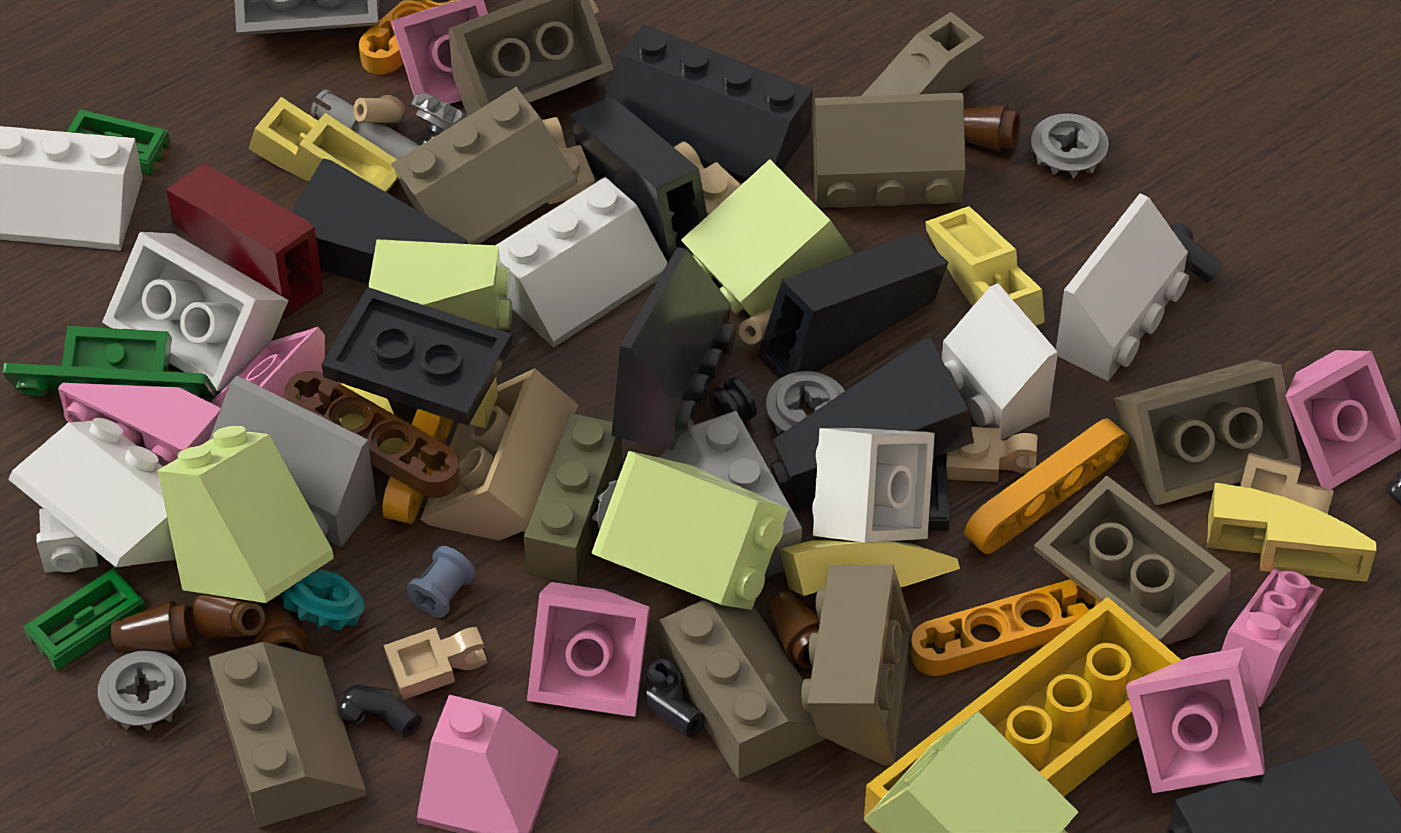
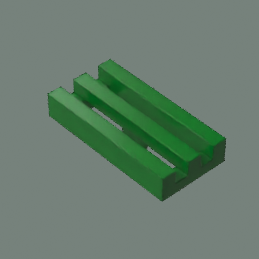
M82 109L78 111L66 131L103 135L82 130L84 128L105 133L104 136L135 138V141L149 144L136 143L142 174L150 176L155 170L154 161H160L163 156L162 148L167 149L170 143L168 130Z
M113 568L27 623L23 628L29 641L32 644L34 642L37 644L38 651L44 657L47 656L51 666L58 671L110 637L113 621L123 620L126 617L146 611L144 601ZM114 590H117V593L107 598L94 608L91 606L100 599L104 598L105 596L113 592ZM74 617V621L47 637L48 633Z

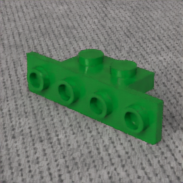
M67 326L62 366L3 363L2 374L16 388V391L32 396L46 395L48 389L58 390L62 383L177 387L199 398L214 399L216 396V388L206 374L168 372L172 337L168 331Z

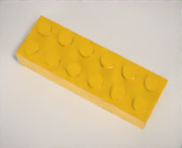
M1106 597L866 785L864 818L935 740L978 711L1063 797L1066 796L1138 737L1126 689L1127 683L1177 663L1181 659L1109 597Z

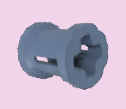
M448 546L438 547L432 555L433 563L420 579L415 578L406 586L407 595L413 604L421 611L435 618L444 617L450 610L449 602L463 585L471 584L476 578V571L471 562L463 554Z

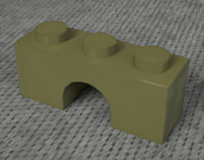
M570 413L524 535L527 574L578 585L593 545V519L591 517L595 514L598 503L596 497L609 487V482L616 480L622 464L621 438L611 436L613 422Z

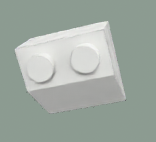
M997 283L988 288L944 339L942 361L962 399L968 405L973 420L980 427L1001 428V440L1049 417L1058 352Z
M820 428L819 444L816 450V494L812 507L814 516L813 536L863 543L928 539L934 433L863 428Z

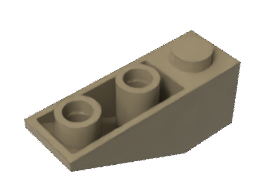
M950 12L916 34L862 96L958 93L981 78L984 37Z

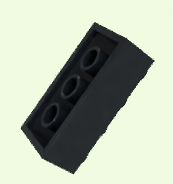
M642 24L620 53L604 98L606 99L610 96L615 98L671 146L675 147L683 141L688 143L697 153L703 167L707 168L717 162L734 179L743 183L769 159L782 171L810 132L812 124L813 89L645 24Z
M676 248L620 345L611 435L613 437L673 450L682 431H691L697 405L703 406L707 399L710 379L717 380L720 374L723 354L730 355L736 336V325L729 324L731 303L687 249Z

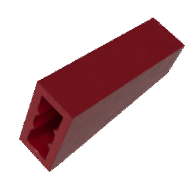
M203 164L190 174L179 178L172 186L166 189L172 222L210 255L289 300L282 315L285 319L324 293L315 227L307 220L206 164Z

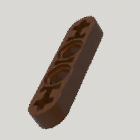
M304 371L297 373L289 379L285 387L286 400L337 424L340 418L348 414H358L366 419L362 426L349 431L368 439L372 466L430 498H441L457 489L461 476L459 458L456 452L448 445L342 384L324 378L322 373ZM317 393L319 394L320 401L312 397ZM302 395L308 397L304 402L300 399ZM390 438H399L408 443L406 449L397 454L384 453L379 449V446ZM443 466L446 472L442 473L436 470ZM426 467L431 470H434L435 472H433L431 475H427Z

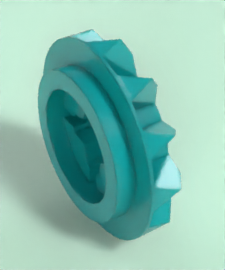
M323 569L315 570L279 594L284 600L283 607L285 609L297 612L300 621L309 620L314 622L318 628L322 625H328L334 630H341L344 626H355L364 610V601L359 592L341 576Z

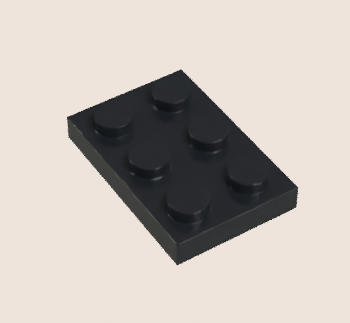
M367 287L321 364L323 377L469 426L512 348V334Z

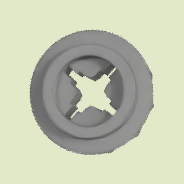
M427 93L417 94L411 102V105L418 109L416 113L418 118L444 130L468 117L462 111Z
M1057 114L1042 120L1035 127L1031 136L1030 152L1036 154L1038 166L1049 165L1053 175L1061 170L1068 171L1074 179L1079 171L1083 170L1092 174L1097 164L1105 163L1109 142L1103 128L1090 118L1077 114ZM1074 138L1077 139V148H1072L1070 152H1063L1061 150V147H1066L1069 143H1072Z
M800 371L788 374L776 381L767 394V419L773 421L777 434H781L807 417L803 410H799L802 396L805 403L808 402L810 408L816 411L845 391L837 381L822 373Z
M137 651L115 660L104 671L98 684V699L108 720L114 719L120 722L126 731L132 725H142L150 731L155 722L162 719L171 722L173 712L177 707L185 706V692L188 686L183 669L173 658L156 651ZM144 677L145 684H148L150 692L147 703L142 704L141 701H138L136 694L138 691L137 686H140L139 678Z

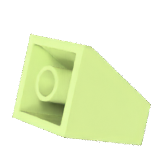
M770 159L681 240L711 279L714 277L722 285L720 291L731 303V310L737 315L744 309L751 317L767 308L773 307L782 279L854 254L831 220Z
M376 240L369 281L370 288L499 330H510L512 301L503 300V298L508 297L509 267L500 266L499 246Z
M243 426L224 427L215 431L213 438L200 446L180 451L178 459L157 470L183 591L267 603L334 559L329 542L269 434L246 432Z
M628 451L592 554L720 605L752 610L756 598L763 589L764 575L774 548L783 535V523L789 508L692 465Z
M978 711L935 740L867 814L864 820L880 833H1068L1064 828L1076 816L1078 811Z

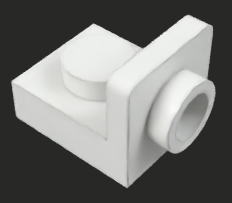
M39 509L40 533L36 537L45 573L57 571L73 572L80 568L98 566V552L45 509Z

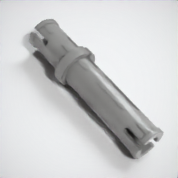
M323 90L316 98L331 106V110H327L315 102L312 104L311 115L314 118L320 119L324 113H327L397 160L421 146L389 128L384 123L358 122L354 117V106L334 95L330 90Z

